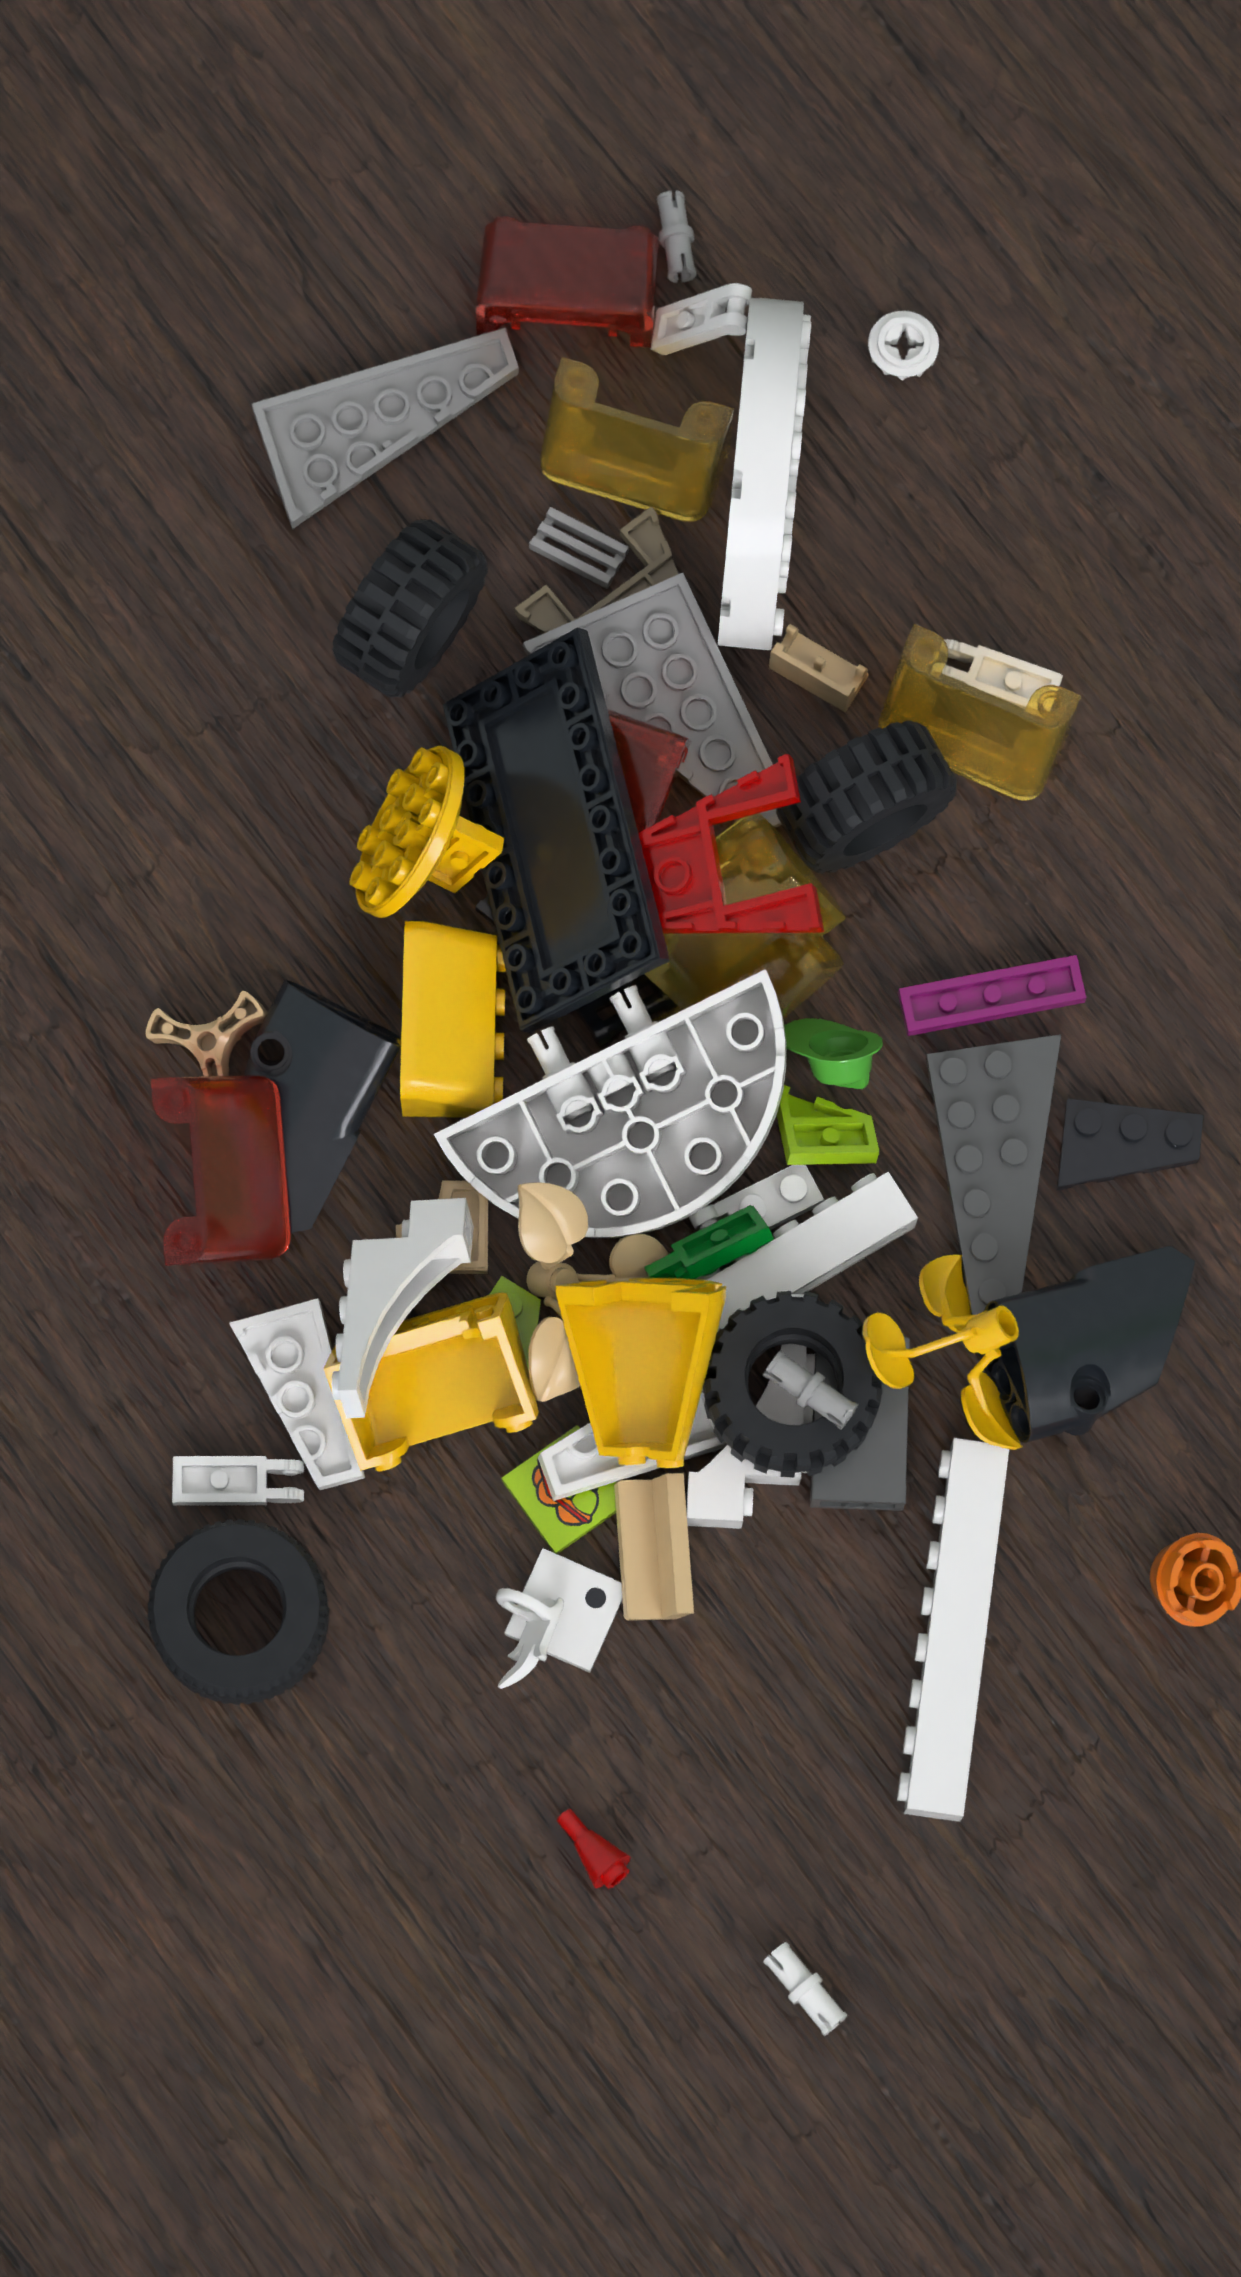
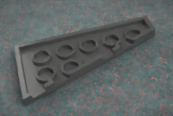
M1061 1034L926 1055V1065L960 1255H962V1269L971 1315L983 1312L992 1300L1022 1293Z

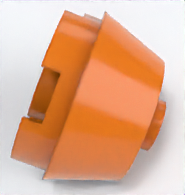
M1206 1533L1189 1534L1164 1547L1152 1563L1150 1585L1155 1597L1165 1611L1181 1624L1198 1627L1213 1623L1222 1617L1228 1609L1234 1610L1241 1599V1572L1238 1570L1237 1561L1233 1554L1234 1551L1221 1539Z

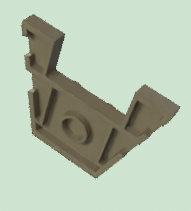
M652 507L620 529V537L644 564L645 568L578 618L678 575L668 542L665 541L658 516ZM547 585L515 607V615L542 634L576 620Z

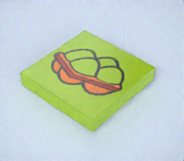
M578 1425L502 1477L504 1485L555 1554L566 1549L616 1513L614 1489L616 1482L555 1501L552 1499L538 1457L544 1450L579 1430Z

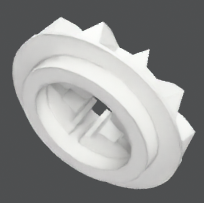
M896 311L883 316L876 322L870 332L868 347L872 363H876L884 376L891 374L904 380L915 375L920 377L925 370L933 366L939 350V339L933 325L923 316L910 311ZM902 331H906L905 338H907L908 345L915 346V348L909 349L905 360L901 359L898 348L891 347V345L898 344Z

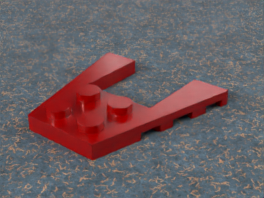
M789 754L782 755L778 758L779 762L759 773L755 770L737 780L738 784L716 796L710 794L696 802L694 808L677 817L671 815L638 833L663 933L824 932L817 888L812 883L728 905L726 901L713 825L801 802L794 761Z

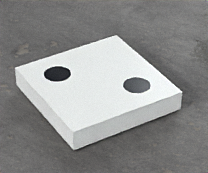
M542 1548L523 1593L539 1601L549 1597L553 1600H556L558 1597L564 1600V1606L547 1649V1654L590 1673L622 1603L621 1582ZM513 1613L504 1635L520 1641L527 1621Z

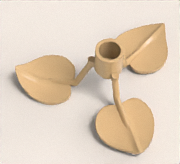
M523 1183L517 1186L520 1241L527 1255L533 1260L538 1261L530 1267L527 1273V1286L533 1295L545 1298L544 1305L552 1307L561 1318L556 1297V1285L595 1280H607V1283L629 1281V1278H648L644 1267L670 1254L657 1239L650 1235H626L617 1242L611 1251L609 1265L613 1274H578L572 1266L560 1262L573 1255L574 1250L571 1244L579 1242L587 1233L588 1215L582 1201L571 1191L550 1183ZM557 1317L544 1318L533 1331L530 1340L528 1355L529 1378L536 1401L544 1402L580 1386L563 1320Z

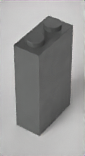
M904 1338L906 1349H909L910 1338ZM814 1350V1375L819 1372L825 1377L824 1382L837 1390L836 1376L831 1364ZM882 1382L883 1392L880 1406L873 1426L869 1429L863 1443L857 1450L853 1449L847 1454L846 1460L834 1467L830 1464L823 1467L822 1473L811 1475L810 1507L903 1511L906 1503L908 1386L895 1389ZM814 1409L812 1422L822 1417V1415L816 1412Z

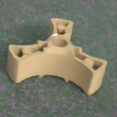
M246 991L240 993L233 1007L225 1015L218 1017L213 1022L202 1025L177 1022L164 1011L157 1008L153 1011L148 1021L146 1038L155 1044L172 1043L189 1049L199 1061L204 1075L202 1104L212 1110L234 1107L237 1099L229 1079V1058L233 1047L246 1031L255 1025L263 1023L268 1012L255 997Z

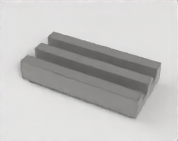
M552 507L546 513L544 522H541L538 527L536 536H533L529 543L530 550L607 589L629 552V546ZM553 525H556V526H558V527H560V528H562V529H564V530H566V531H568V532H570V533H572V534H574V535H576V536H578V537H580V538H582V539H584V540H586V541H588V542H590V543H592V544L598 546L599 548H601V549H603V550H605V551H607V552H609V553L615 555V557L613 558V557H611V556H609V555H607V554H605V553H603V552H601V551H599V550H597V549H595V548H593V547H591V546H589V545H587V544H585V543L579 541L578 539H576V538H574V537H572V536H570V535H568V534H566V533H564V532H562V531H560V530L554 528ZM546 537L608 568L606 573L544 542Z

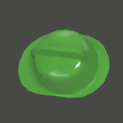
M805 1018L794 1020L784 1025L786 1049L807 1057L813 1075L820 1083L854 1089H863L868 1085L869 1073L872 1068V1056L883 1046L882 1038L879 1035L824 1019Z

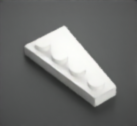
M317 1298L230 1322L229 1324L241 1343L253 1369L261 1380L317 1487L320 1490L364 1479V1471H360L323 1370L333 1349L320 1300Z
M703 1388L684 1460L723 1449L728 1445L726 1442L721 1443L713 1432L714 1425L712 1420L707 1418L704 1408ZM591 1423L544 1450L538 1457L553 1501L659 1468L656 1466V1460L649 1459L647 1456L646 1463L621 1465L618 1464V1457L599 1455Z

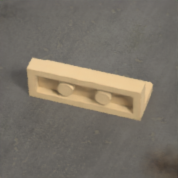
M666 1473L652 1480L617 1481L614 1484L624 1618L628 1621L671 1620L693 1614L694 1605L684 1473Z

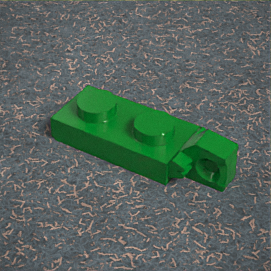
M749 1205L671 1244L673 1251L670 1254L645 1266L644 1269L648 1278L697 1279L714 1273L719 1267L743 1255L754 1253L761 1246L773 1241L774 1238L768 1225L756 1208Z

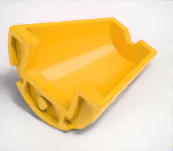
M629 1278V1281L607 1283V1280H595L556 1285L557 1301L599 1455L618 1457V1464L621 1465L646 1463L647 1456L649 1459L656 1460V1466L659 1468L683 1467L688 1441L726 1300V1286H722V1283L682 1278Z

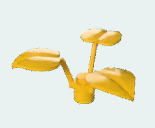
M947 1255L934 1259L926 1264L920 1272L919 1287L928 1310L933 1315L941 1317L943 1325L948 1326L957 1333L912 1349H906L903 1333L897 1323L884 1313H874L868 1316L863 1324V1338L866 1342V1352L871 1368L884 1384L891 1388L901 1389L914 1381V1371L909 1358L963 1341L965 1347L971 1353L985 1354L967 1375L970 1385L964 1387L961 1391L963 1410L971 1429L981 1440L990 1445L1011 1450L1019 1449L1023 1446L1014 1433L999 1398L1000 1393L992 1379L982 1372L993 1359L1001 1356L999 1347L1018 1338L1019 1329L1016 1319L1005 1306H998L992 1310L971 1315L967 1290L962 1276V1255Z

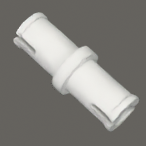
M785 1942L771 1952L772 1956H767L763 1962L765 1965H768L790 1992L788 1996L790 2001L794 2005L799 2003L825 2036L839 2025L838 2022L844 2021L848 2015L840 2009L821 1986L823 1979L818 1973L812 1975L789 1947L790 1945Z

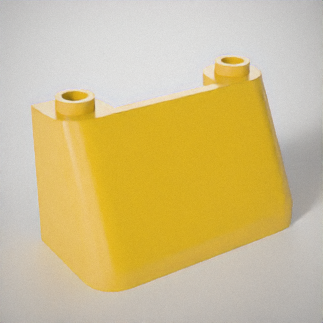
M507 1293L487 1295L404 1320L391 1338L378 1364L369 1391L365 1418H346L341 1400H335L360 1471L372 1467L376 1471L391 1469L402 1462L401 1456L407 1452L411 1445L489 1422H494L497 1428H505L508 1433L521 1431L533 1424L532 1420L537 1418L539 1411L531 1388L529 1371L515 1315ZM336 1345L323 1368L331 1392L333 1372L340 1371V1362H338L336 1356Z

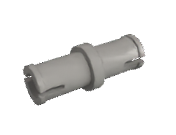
M667 191L657 197L662 230L659 232V242L666 252L668 279L672 282H678L677 273H680L681 282H687L696 276L691 249L694 233L687 222L685 195L683 192L675 191V201H672V192Z
M782 1351L777 1353L763 1374L765 1378H769L798 1398L796 1403L802 1408L808 1405L837 1425V1428L840 1430L847 1424L859 1405L824 1382L825 1377L819 1372L813 1375L784 1355Z

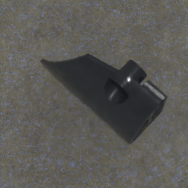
M284 980L254 1038L231 1116L243 1150L282 1235L308 1230L314 1225L361 1132L359 1128L401 1049V1037L290 980ZM266 1039L278 1040L284 1047V1056L275 1061L267 1060L260 1052L259 1046L261 1042Z
M1167 1246L1093 1265L1078 1272L1069 1281L992 1300L988 1303L984 1311L992 1310L998 1306L1008 1308L1014 1315L1019 1329L1018 1338L999 1347L1001 1356L993 1359L985 1367V1371L995 1383L1000 1393L999 1398L1014 1433L1021 1442L1028 1443L1061 1434L1064 1431L1071 1435H1083L1089 1432L1098 1418L1156 1386L1166 1362L1185 1303L1195 1265L1193 1259L1175 1248ZM977 1352L979 1359L981 1360L985 1354H980Z

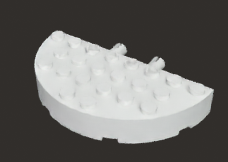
M750 298L717 646L771 650L773 635L782 636L784 609L776 608L777 593L786 594L792 545L796 482L802 441L808 349L811 334V315H803L804 302Z
M765 969L660 1022H652L637 991V986L634 985L626 988L624 991L632 1007L630 1009L620 992L609 998L628 1032L624 1040L575 1064V1062H569L555 1033L554 1026L541 1031L549 1046L548 1050H546L539 1034L536 1033L527 1038V1041L530 1043L546 1074L542 1077L543 1080L435 1133L434 1136L457 1171L494 1205L516 1218H519L517 1186L523 1183L539 1182L558 1185L578 1196L585 1206L588 1215V1230L584 1236L587 1238H619L626 1235L644 1234L682 1221L721 1196L744 1173L765 1142L777 1115L786 1073V1035L778 997L767 970Z

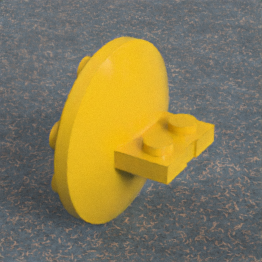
M435 746L428 750L421 747L416 751L405 771L397 769L390 777L386 789L388 795L380 807L372 826L367 825L359 836L357 849L362 851L359 863L352 871L349 884L356 888V898L363 911L378 918L388 917L402 908L427 881L456 893L474 877V874L480 868H485L502 853L503 837L487 830L482 825L475 824L459 816L465 775L464 764L458 753L444 746Z

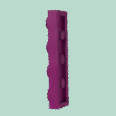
M1077 955L903 987L898 990L907 1036L1081 1004L1086 1001V993Z

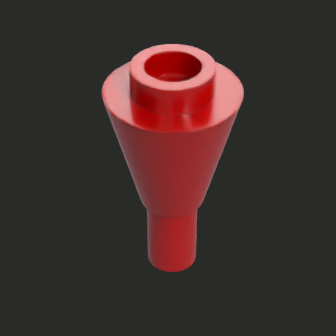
M572 1809L564 1811L558 1817L557 1822L575 1842L574 1846L594 1888H600L604 1885L608 1889L613 1888L628 1875L629 1869L626 1866L631 1859L628 1854L593 1830H589Z

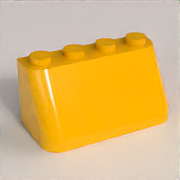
M405 921L400 1069L402 1116L467 1118L503 1100V1077H495V1060H504V1033L496 1032V1016H505V989L497 988V972H506L501 948L498 945L497 935L425 921Z

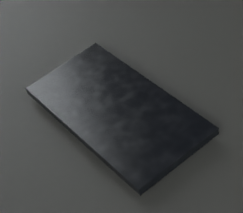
M577 627L443 704L453 751L461 756L464 764L463 793L470 821L482 825L487 830L504 838L502 853L483 868L482 872L520 1031L527 1033L536 1031L670 961L587 630Z

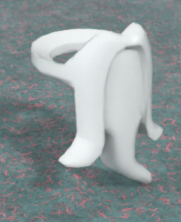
M508 1588L498 1590L496 1601L508 1611L527 1621L517 1647L507 1656L517 1662L498 1684L499 1688L503 1689L523 1679L536 1666L538 1660L546 1661L547 1649L564 1606L562 1598L558 1597L556 1600H553L549 1597L539 1601L520 1591ZM514 1603H517V1604H520V1605H522V1606H525L526 1608L520 1607V1606H518V1605H516V1604H514Z

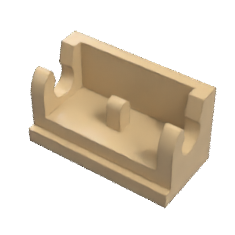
M789 624L781 644L777 642L771 651L769 668L846 712L868 678V669L860 664L858 666L853 665L798 633L799 629Z

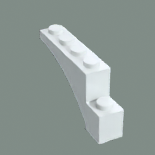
M466 1198L411 1201L409 1220L402 1221V1238L353 1240L351 1259H345L343 1264L344 1283L348 1287L347 1296H341L339 1304L341 1323L344 1324L343 1334H337L336 1356L338 1362H340V1371L333 1372L332 1374L334 1400H341L346 1418H365L369 1391L378 1364L391 1338L410 1311L449 1272L461 1263H471L473 1223Z
M791 1294L792 1297H804V1294ZM784 1344L781 1346L780 1351L784 1352V1355L814 1375L815 1354H806V1346L797 1344ZM769 1380L764 1393L756 1405V1408L762 1414L773 1421L786 1425H803L812 1422L813 1409L807 1405L805 1408H802L796 1403L798 1398L772 1380ZM727 1445L699 1472H689L686 1505L687 1525L741 1529L743 1516H752L753 1488H744L745 1483L799 1486L801 1473L807 1472H797L794 1478L780 1477V1471L770 1469L765 1474L755 1470L754 1463L747 1459H744L742 1462L731 1454V1447Z

